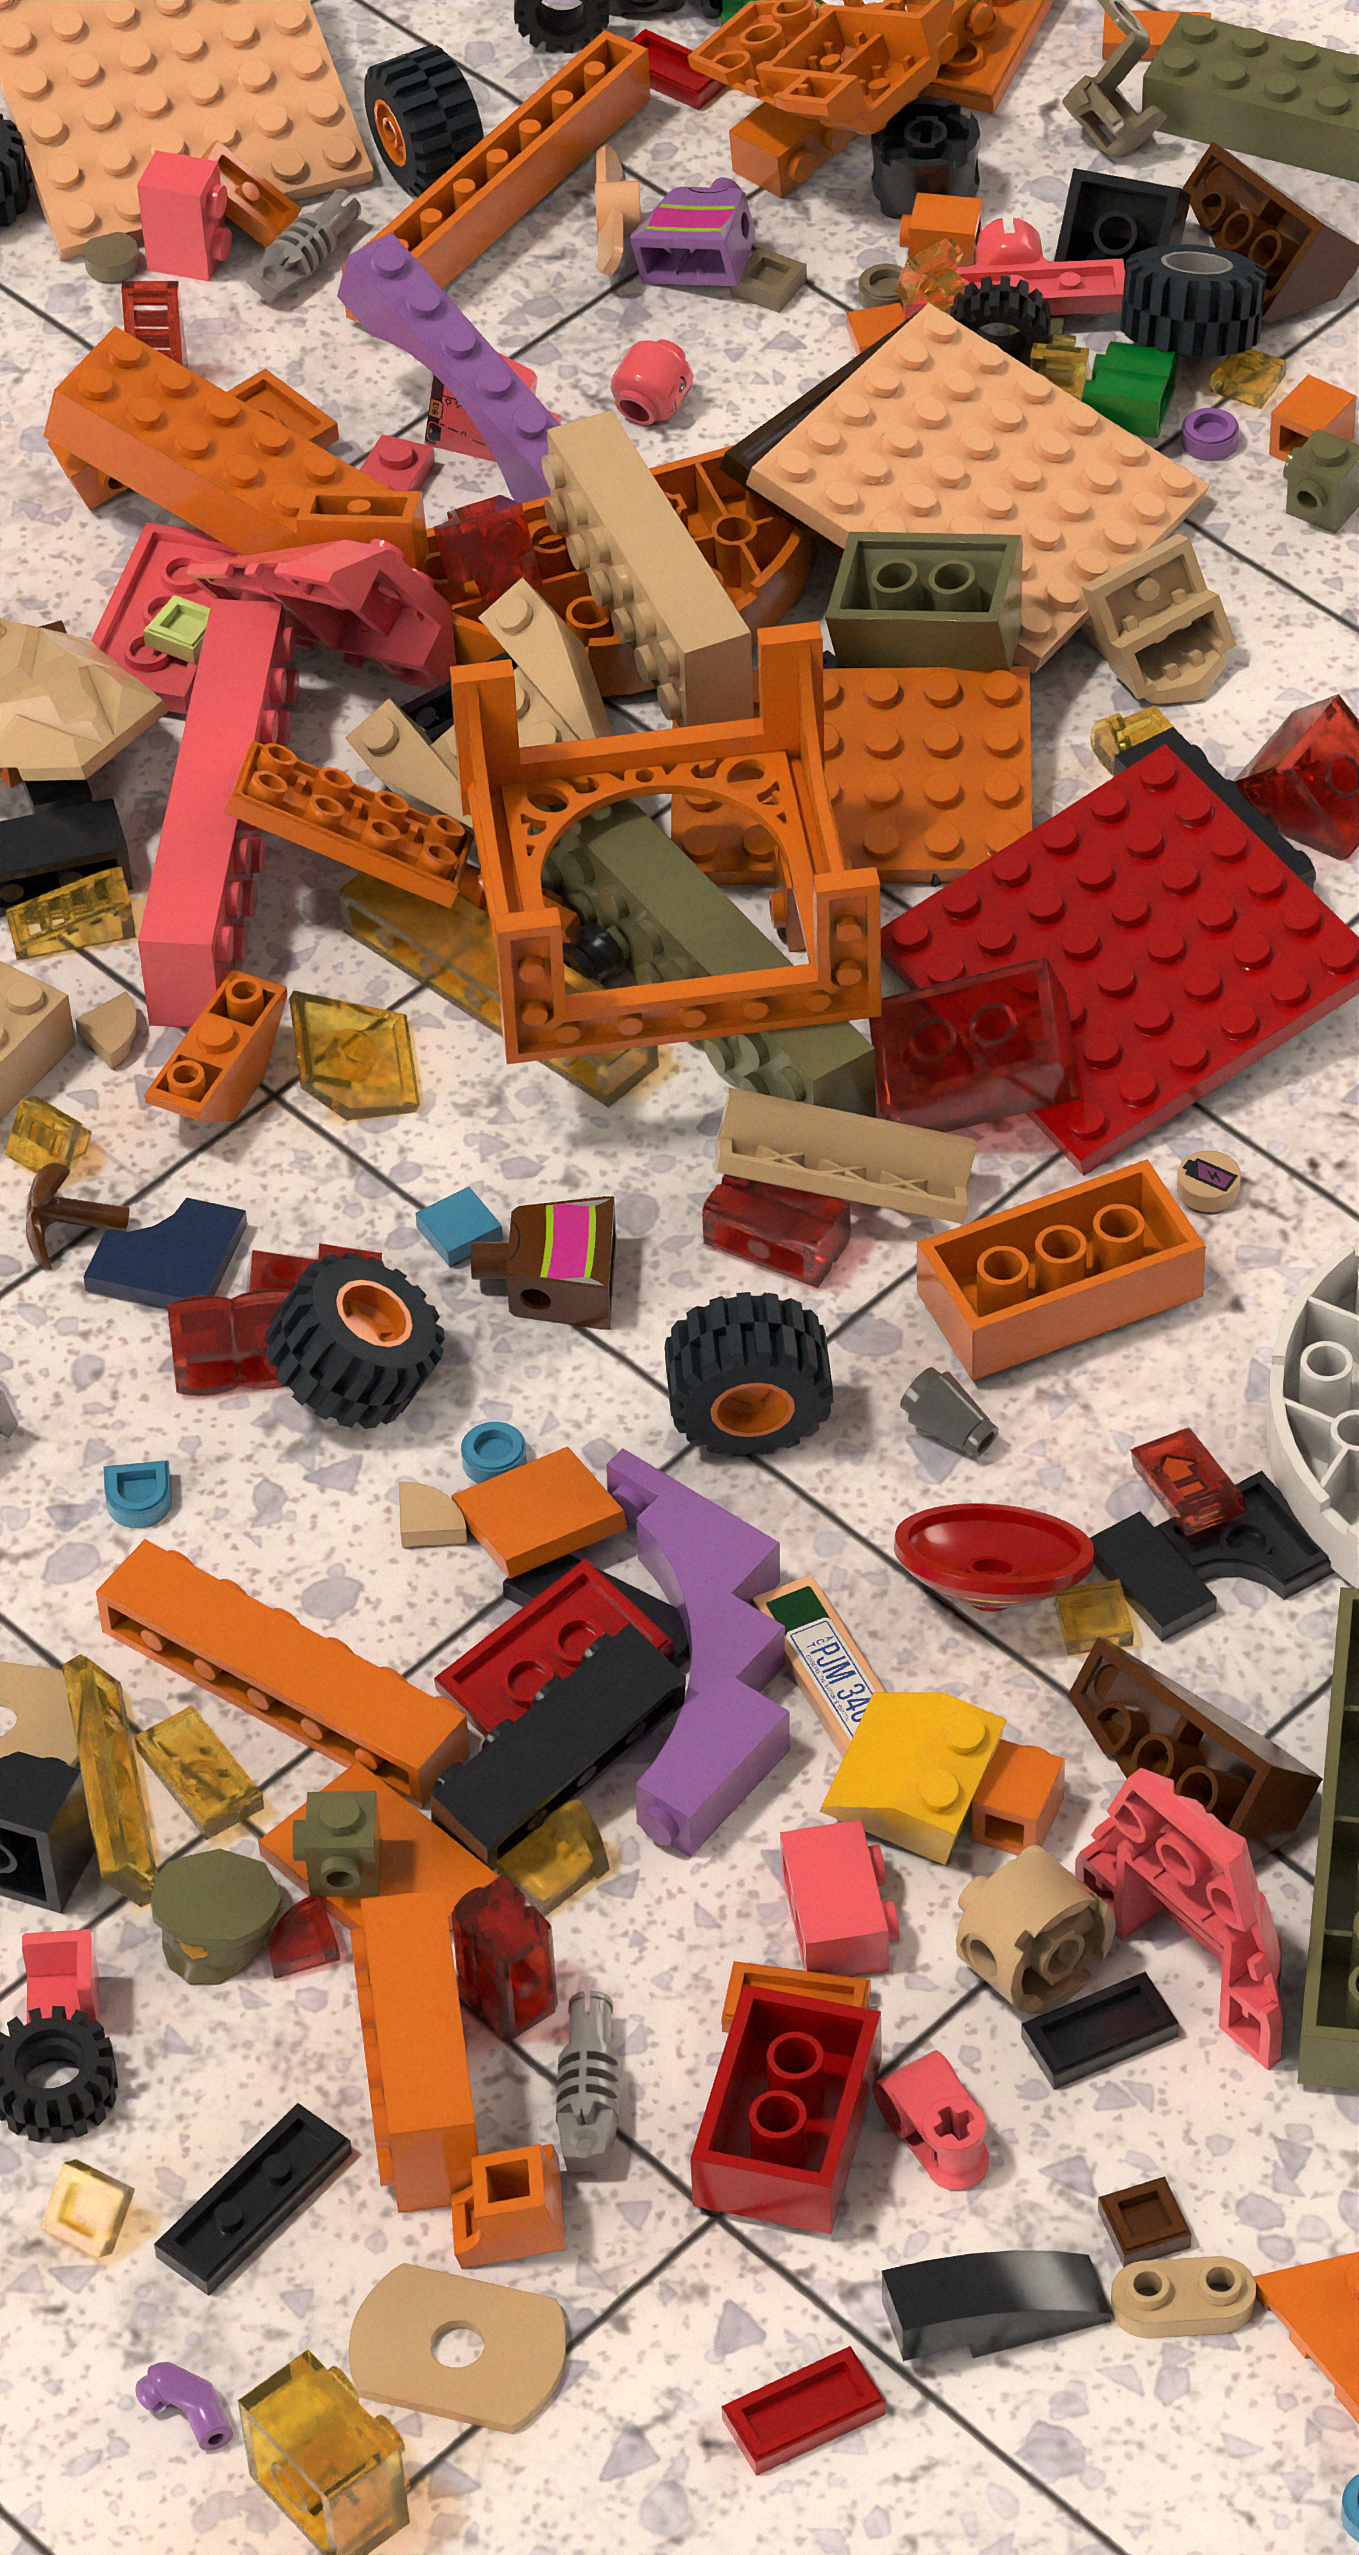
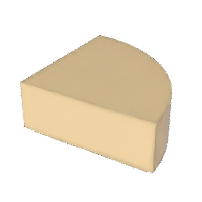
M126 991L75 1019L77 1034L111 1069L128 1057L131 1052V1044L137 1033L138 1021L134 1002Z
M399 1482L402 1547L467 1543L464 1516L457 1504L448 1495L425 1484Z

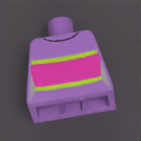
M721 177L714 180L710 188L677 187L672 189L637 227L629 239L643 284L738 286L755 239V228L745 192L741 190L735 181Z

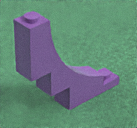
M622 1448L606 1464L607 1492L624 1510L626 1522L637 1524L638 1560L658 1582L671 1605L678 1609L684 1623L691 1660L690 1679L684 1704L673 1731L656 1760L635 1784L637 1824L641 1826L642 1830L653 1841L661 1845L670 1844L691 1857L790 1751V1711L760 1693L785 1666V1626L752 1606V1597L775 1589L780 1583V1542Z

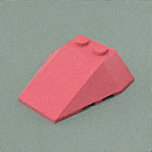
M344 539L190 564L185 574L213 599L283 602L285 627H294L295 646L313 651L317 642L323 643L332 650L345 652L342 659L345 663L361 668L365 658L384 666L392 673V679L431 690L451 680L450 667L456 666L452 605L433 588L435 582L431 577L409 567L402 560L404 553L386 541L372 539L370 544Z

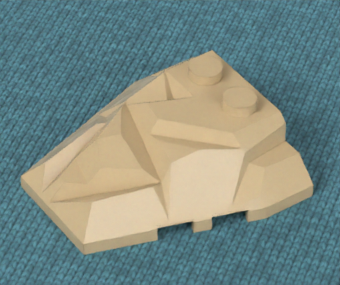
M0 618V768H18L23 781L86 780L168 712L163 699L126 671L89 639Z

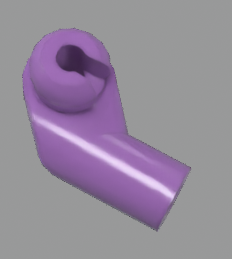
M159 2362L148 2367V2375L143 2376L137 2381L135 2387L136 2397L146 2410L152 2409L153 2412L160 2413L168 2408L171 2403L185 2411L201 2449L215 2450L224 2446L232 2439L233 2430L216 2390L208 2380L171 2362Z

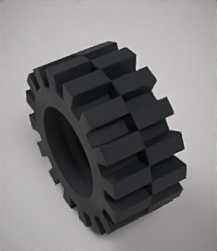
M514 0L515 24H518V32L523 38L530 34L529 44L536 48L542 41L546 42V52L555 53L556 45H563L564 53H573V44L578 43L581 50H583L590 43V37L595 39L603 32V28L607 29L609 24L610 0H580L582 4L568 10L550 8L542 3L543 0Z
M991 276L981 278L980 289L971 282L965 286L964 295L958 292L954 297L950 316L985 340L997 345L1002 351L1033 371L1040 368L1041 359L1046 360L1048 355L1051 316L1048 301L1042 302L1043 294L1037 288L1028 294L1029 283L1020 279L1017 286L1014 287L1010 286L1011 277L1001 276L1000 284L993 285ZM991 323H1004L1020 331L1011 335L996 336L984 332L980 327Z
M52 2006V2018L43 2019L40 2007L28 2010L30 2023L23 2025L17 2016L7 2022L9 2036L0 2032V2120L7 2119L8 2129L16 2135H19L26 2126L28 2140L39 2143L41 2142L43 2131H50L52 2143L65 2142L63 2130L69 2128L73 2129L76 2138L88 2134L86 2120L89 2118L99 2126L106 2119L104 2106L113 2108L117 2099L115 2088H118V2077L110 2038H105L104 2027L97 2020L89 2025L87 2013L77 2009L71 2020H68L65 2006ZM50 2061H66L77 2065L79 2068V2073L74 2079L55 2088H38L28 2084L26 2081V2076L32 2069Z

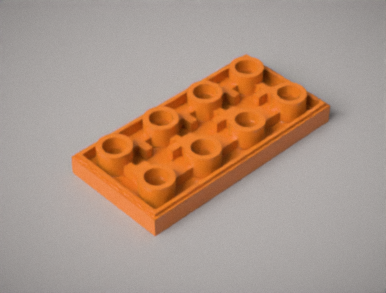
M251 741L224 812L450 909L459 892L474 838L472 833L466 831L457 820L449 816L440 814L430 816L409 807L408 803L395 793L389 791H378L376 793L353 783L352 779L341 770L332 767L317 768L298 760L291 750L275 743L263 745L256 741Z

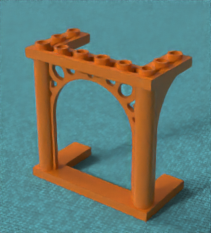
M819 621L757 629L760 718L520 748L515 676L512 660L450 667L460 802L463 816L471 815L498 965L503 1046L507 1064L881 1017L880 882L876 867L846 870L824 775L823 638ZM761 779L755 785L744 789H736L728 784L730 782ZM683 794L725 803L744 812L760 823L779 844L788 866L809 964L566 995L558 907L545 908L541 889L542 872L545 862L556 842L569 828L590 813L618 801L645 795ZM772 795V802L775 805H766L760 802ZM567 804L566 809L554 813L536 808L538 806ZM531 827L537 829H544V831L539 834L531 836L529 835L531 833Z

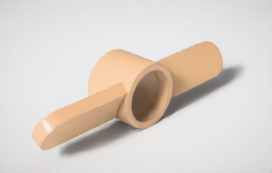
M606 144L596 150L595 196L598 271L607 276H612L619 266L623 255V237L631 236L641 224L639 181H623V169L619 157L609 144Z

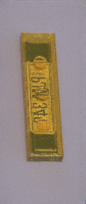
M80 1654L62 1664L101 1879L142 1908L151 1901L158 1873L121 1682L89 1658Z

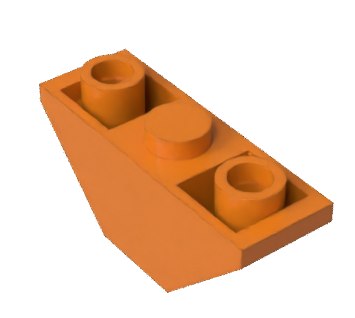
M232 969L145 1092V1103L200 1122L235 1121L265 1077L288 996L287 987Z

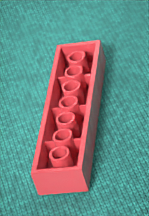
M212 599L138 938L150 1026L191 1028L232 969L238 971V969L234 968L236 960L245 961L248 929L247 925L243 923L245 917H253L255 914L257 887L256 882L252 881L254 873L262 874L264 870L265 839L261 837L263 829L224 812L250 742L256 741L263 745L275 743L282 746H288L290 742L291 714L290 711H287L288 705H297L300 681L299 671L289 669V663H292L294 658L295 631L294 627H285L283 602Z

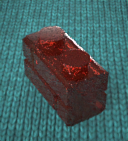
M724 1174L721 1184L716 1185L704 1202L702 1209L703 1244L817 1289L831 1270L832 1263H836L849 1244L851 1237L849 1202L841 1198Z
M498 1878L484 1888H474L463 1895L451 1913L456 1968L459 1973L457 1976L459 1994L477 2014L483 2013V2021L501 2041H512L554 2014L558 2006L552 1925L534 1905L527 1906V1898L509 1878Z

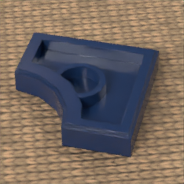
M186 1197L173 1215L154 1226L130 1232L105 1230L83 1276L85 1291L205 1317L247 1227L246 1210Z

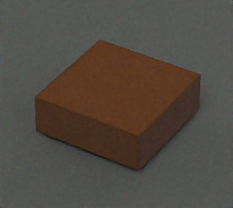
M1165 2176L1098 2197L1099 2215L1123 2268L1134 2262L1152 2260L1191 2247V2231Z

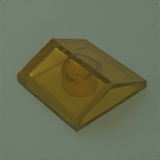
M293 990L289 997L302 1090L346 1121L416 1112L420 1105L407 1014Z

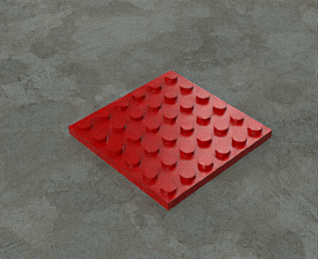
M1166 744L881 928V958L1083 1176L1359 994V937Z

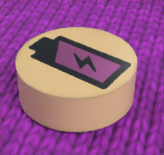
M1200 1151L1189 1155L1181 1162L1178 1168L1177 1192L1183 1203L1190 1208L1201 1212H1218L1229 1208L1239 1197L1241 1171L1239 1165L1230 1156L1218 1151Z

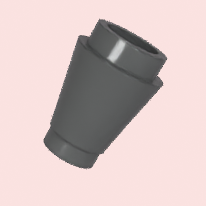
M934 1367L927 1368L916 1377L904 1393L900 1403V1407L909 1414V1423L962 1451H966L973 1458L979 1457L988 1449L999 1431V1428L990 1421V1418L950 1372L947 1371L941 1374Z

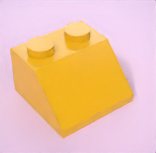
M873 1692L824 1799L820 1812L843 1822L862 1819L864 1831L946 1866L972 1808V1800L1002 1737L1007 1719L944 1692Z

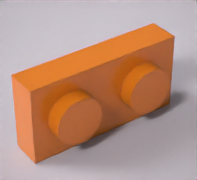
M218 140L205 150L202 159L218 161L221 185L227 188V205L224 215L267 248L298 217L302 208Z

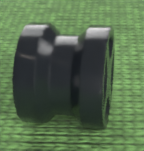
M585 924L574 934L573 942L562 943L565 991L568 994L598 991L602 980H613L625 970V958L617 941L608 931L597 924Z

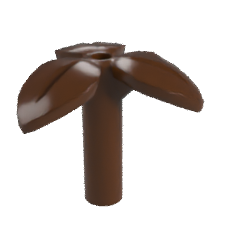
M60 1163L47 1164L38 1171L33 1179L27 1199V1243L35 1261L45 1270L52 1269L45 1245V1231L52 1223L60 1222L126 1231L129 1221V1207L54 1196L71 1171L68 1166Z

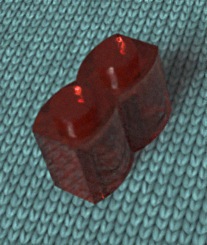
M261 1288L240 1294L232 1299L220 1296L196 1295L167 1305L176 1393L189 1396H209L225 1393L239 1386L252 1389L284 1387L275 1376L279 1369L269 1364L266 1352L270 1346L265 1342L266 1331L271 1325L269 1322L291 1291Z

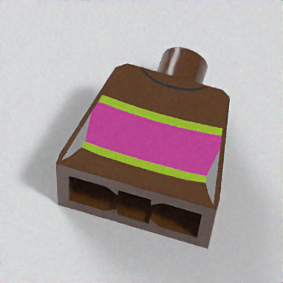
M614 1196L516 1207L511 1211L509 1242H472V1280H507L509 1312L515 1317L610 1330L617 1240Z

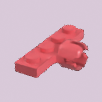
M1013 217L1014 233L1005 234L1003 219H996L987 224L976 236L975 254L977 263L968 267L901 270L904 319L906 321L928 303L950 315V309L953 306L954 297L957 293L960 292L964 295L965 286L971 282L980 289L981 278L991 276L993 285L1000 284L1001 276L1011 277L1010 286L1014 287L1017 286L1020 279L1028 282V294L1037 288L1043 294L1042 302L1048 301L1050 315L1087 313L1099 315L1107 312H1121L1125 280L1123 259L1048 261L1043 257L1039 232L1031 224L1020 218Z

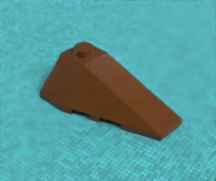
M1215 142L1211 143L1183 186V190L1192 195L1190 200L1192 210L1201 229L1209 233L1216 248L1245 256L1265 269L1267 275L1262 320L1272 323L1337 299L1348 281L1357 271L1359 266V244Z
M1097 1638L1067 1695L1102 1752L1113 1756L1126 1779L1138 1769L1143 1768L1174 1780L1176 1795L1197 1800L1203 1805L1206 1813L1213 1814L1226 1828L1246 1839L1252 1864L1293 1837L1323 1780L1322 1777L1280 1746L1104 1638Z

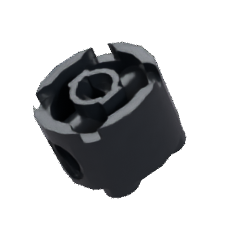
M919 97L906 104L887 122L885 128L875 134H871L874 166L871 183L874 196L880 201L881 212L885 216L892 219H902L903 214L912 215L917 192L975 198L980 186L977 159L980 149V129L978 120L971 112L970 119L961 114V105L947 99Z

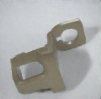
M1098 0L1127 37L1095 77L1085 75L1069 90V93L1063 98L1062 104L1071 116L1086 129L1105 153L1120 158L1144 144L1168 116L1162 108L1155 105L1150 106L1138 115L1118 88L1120 83L1148 50L1150 38L1144 26L1123 0ZM1105 124L1110 132L1116 136L1112 143L1099 126Z

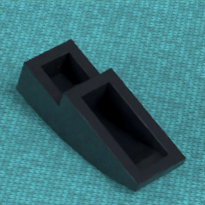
M1035 2250L970 2253L925 2260L882 2270V2303L903 2362L964 2345L969 2346L972 2357L976 2358L1111 2322L1112 2314L1089 2254Z

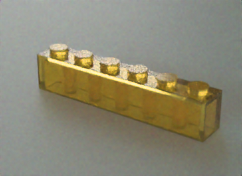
M365 872L359 873L339 889L344 933L503 1038L498 965L490 919L487 913L476 907L466 895L458 892L450 909ZM564 964L566 995L606 990L596 980L586 979ZM658 1045L539 1060L538 1062L609 1108L659 1067Z

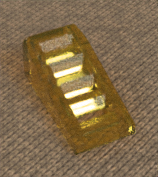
M122 867L98 872L5 910L17 961L136 937L132 906ZM63 918L64 922L53 926L52 920ZM39 923L41 931L30 935L28 925Z

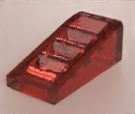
M122 281L124 331L152 348H170V350L157 351L188 369L179 282ZM137 306H167V310H138ZM140 327H169V329H150Z

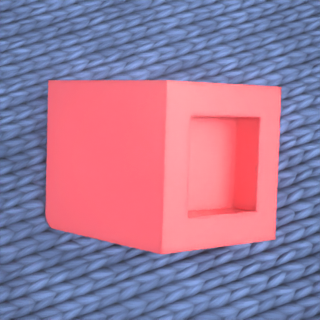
M91 1929L23 1934L22 1953L27 1974L26 2023H30L28 2010L39 2007L42 2019L52 2018V2006H65L68 2020H71L77 2009L87 2013L89 2025L95 2020L99 2022V1973Z

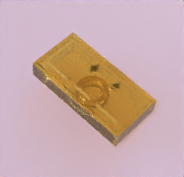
M193 1705L134 1736L137 1752L206 1840L264 1809L263 1794Z

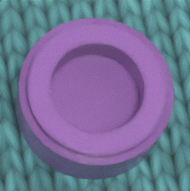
M1202 408L1191 412L1183 420L1181 442L1183 449L1190 456L1204 461H1217L1227 458L1237 449L1239 424L1236 418L1229 412L1218 408Z

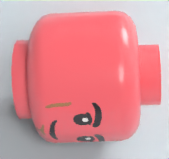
M660 339L657 342L651 340L638 341L629 348L613 374L610 386L615 398V405L622 415L637 424L651 425L654 422H667L676 414L690 391L694 378L692 369L685 360L686 355L678 345L671 341Z

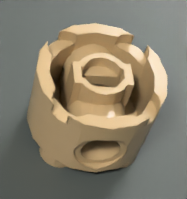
M1031 1845L1025 1848L1016 1859L1008 1862L989 1878L985 1875L978 1876L963 1889L958 1900V1906L964 1911V1914L960 1920L956 1936V1954L1017 2009L1020 2010L1021 2006L1029 2014H1042L1061 2006L1078 1993L1092 1978V1975L1084 1967L1088 1964L1093 1954L1103 1961L1111 1948L1116 1929L1114 1909L1039 1845Z

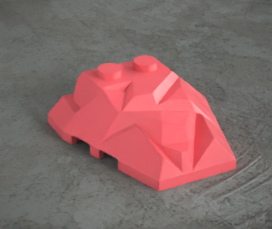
M1140 1768L1127 1778L1107 1809L1110 1817L1099 1824L1092 1832L1091 1836L1095 1841L1082 1849L1076 1857L1075 1877L1114 1909L1116 1921L1114 1935L1121 1941L1159 1912L1163 1911L1222 1963L1219 2028L1264 2068L1269 2070L1281 2058L1283 2030L1282 1995L1280 1991L1282 1942L1275 1930L1266 1896L1259 1891L1246 1839L1226 1828L1213 1814L1206 1813L1203 1805L1197 1800L1176 1795L1174 1780Z

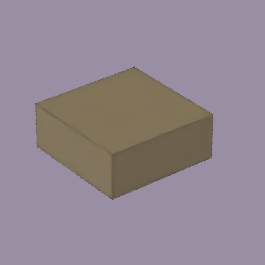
M758 247L748 258L738 286H731V296L780 313L807 281V264Z

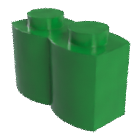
M1111 341L1105 354L1097 353L1095 356L1092 379H1086L1081 402L1091 406L1096 412L1130 434L1158 438L1164 423L1165 414L1171 406L1175 392L1178 366L1177 351L1164 352L1157 350V347H1145L1143 345Z

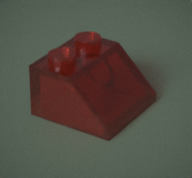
M1336 694L1292 711L1234 779V782L1241 790L1243 797L1261 815L1265 814L1272 819L1282 836L1342 861L1348 859L1359 846V720L1340 694Z

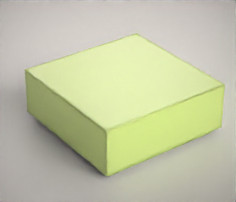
M174 595L143 631L145 646L196 664L200 658L210 608Z

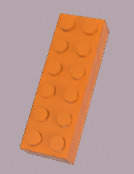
M116 326L54 389L43 437L244 556L299 547L296 517L307 488L394 491Z

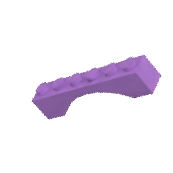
M392 232L348 255L337 294L341 302L371 336L386 340L408 352L426 366L449 389L468 413L486 441L502 472L511 497L517 504L550 496V487L543 473L541 459L542 456L548 455L547 429L560 426L561 424Z

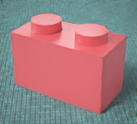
M156 150L137 184L147 270L210 281L219 262L227 260L232 245L231 229L225 228L224 212L227 205V188L221 185L219 163L218 161Z
M862 1819L780 1832L781 1873L804 1971L848 1977L889 1971V1943L899 1941L900 1939L898 1919L893 1900L881 1901L878 1886L886 1885L882 1851L879 1844L868 1846Z

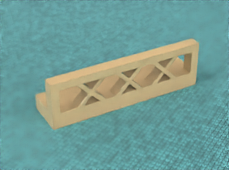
M729 1087L715 1144L716 1172L964 1224L968 1210L966 1187L977 1147L976 1139Z

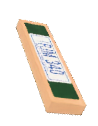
M810 1574L752 1597V1606L785 1626V1666L841 1757L844 1758L873 1692H885L815 1578Z

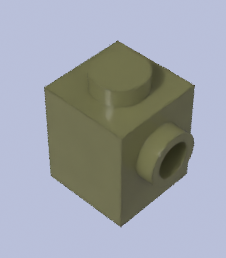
M1317 429L1301 448L1295 447L1289 454L1283 470V477L1288 480L1286 514L1336 534L1359 507V445Z
M376 1791L307 1792L306 1819H294L293 1858L294 1861H306L310 1896H379L382 1838Z

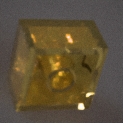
M307 2349L238 2400L250 2477L322 2555H368L410 2523L406 2491L410 2489V2483L403 2470L402 2453L405 2451L403 2439L394 2425L385 2416L379 2414L373 2418L360 2405L359 2396L354 2385L337 2366H332L327 2370L311 2351Z

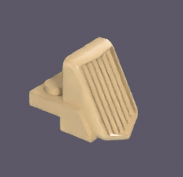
M1180 533L1081 586L1091 614L1081 626L1082 633L1107 659L1110 669L1134 693L1137 699L1144 698L1154 704L1203 700L1226 666V651L1237 646L1219 594L1207 589L1191 540Z

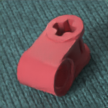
M934 2050L873 2082L874 2098L883 2118L890 2129L899 2138L904 2140L927 2171L930 2179L938 2186L948 2190H965L976 2186L985 2178L989 2170V2152L983 2142L986 2136V2117L982 2109L960 2083L953 2067L941 2052Z

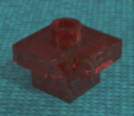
M497 495L448 511V521L433 527L448 583L457 586L474 580L483 603L492 605L522 577L534 590L544 588L522 503L503 495Z

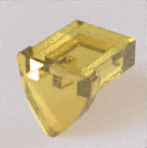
M1155 705L1125 718H1122L1120 713H1115L1094 723L1090 735V744L1098 760L1114 777L1115 754L1174 726Z
M580 1800L562 1804L545 1818L541 1827L496 1862L499 1879L544 1917L594 1877L599 1879L610 1870L600 1832L587 1807Z

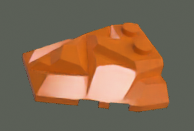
M815 0L750 1L687 57L691 69L786 112L805 117L832 129L856 131L860 135L875 134L885 128L887 122L906 104L914 101L918 93L937 77L940 64L935 45L947 35L955 2L954 0H884L879 3L864 4L863 0H843L844 6L826 5L822 8H817Z

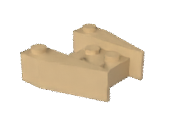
M522 577L478 617L518 665L513 671L515 676L519 748L614 736L584 644L556 611ZM388 698L345 739L375 776L395 794L402 797L408 805L430 816L440 814L457 820L466 831L474 835L473 840L476 841L471 815L463 816L454 725L433 743L421 727Z

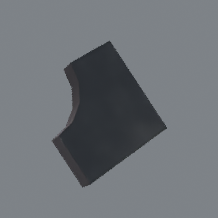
M1263 1471L1210 1497L1217 1502L1218 1505L1195 1515H1191L1186 1510L1155 1526L1157 1531L1202 1581L1214 1577H1241L1265 1585L1285 1600L1335 1573L1330 1567L1331 1561L1329 1556L1312 1540L1292 1512L1281 1491ZM1218 1509H1222L1225 1513L1223 1517L1201 1525L1195 1521V1518Z

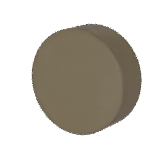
M114 232L94 237L88 240L84 246L83 253L86 271L96 280L109 283L120 282L134 275L139 269L138 244L132 236L126 233Z
M888 263L874 265L866 269L860 275L858 281L860 304L867 309L901 303L903 308L901 270L907 269Z

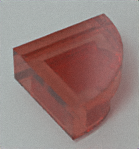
M308 1896L297 1902L283 1914L276 1924L271 1936L269 1949L274 1979L340 1960L339 1946L321 1896Z

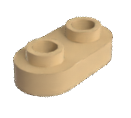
M1224 2256L1134 2262L1118 2272L1111 2288V2313L1115 2322L1128 2334L1140 2338L1231 2333L1241 2329L1250 2321L1256 2302V2282L1251 2271L1241 2262ZM1211 2284H1223L1231 2287V2289L1225 2292H1217L1209 2286ZM1154 2288L1159 2293L1154 2296H1143L1137 2290Z

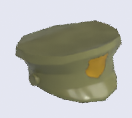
M220 1848L168 1861L155 1879L150 1901L153 1922L162 1929V1949L167 1964L173 1972L189 1984H218L239 1973L256 1957L264 1945H270L273 1938V1932L270 1931V1928L274 1925L284 1905L277 1883L265 1862Z

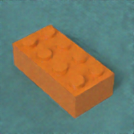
M1146 1159L918 1241L917 1293L969 1377L974 1381L1203 1297L1206 1246L1149 1160Z
M443 1888L360 1899L363 1927L350 1928L380 2185L381 2187L395 2185L398 2213L451 2206V2193L461 2191L473 2183L471 2157L479 2155L445 1891Z

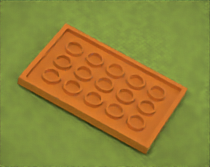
M1011 666L1010 671L961 670L949 667L823 669L824 775L843 858L851 859L853 869L876 867L880 883L931 882L933 874H937L941 882H953L1032 831L1030 666ZM753 669L754 718H760L758 669ZM673 719L672 728H680L676 720ZM761 779L730 782L728 784L736 789H744L755 785ZM671 794V840L715 885L774 884L773 845L779 844L760 823L744 812L725 803L698 796ZM772 795L760 802L766 805H775L772 802Z

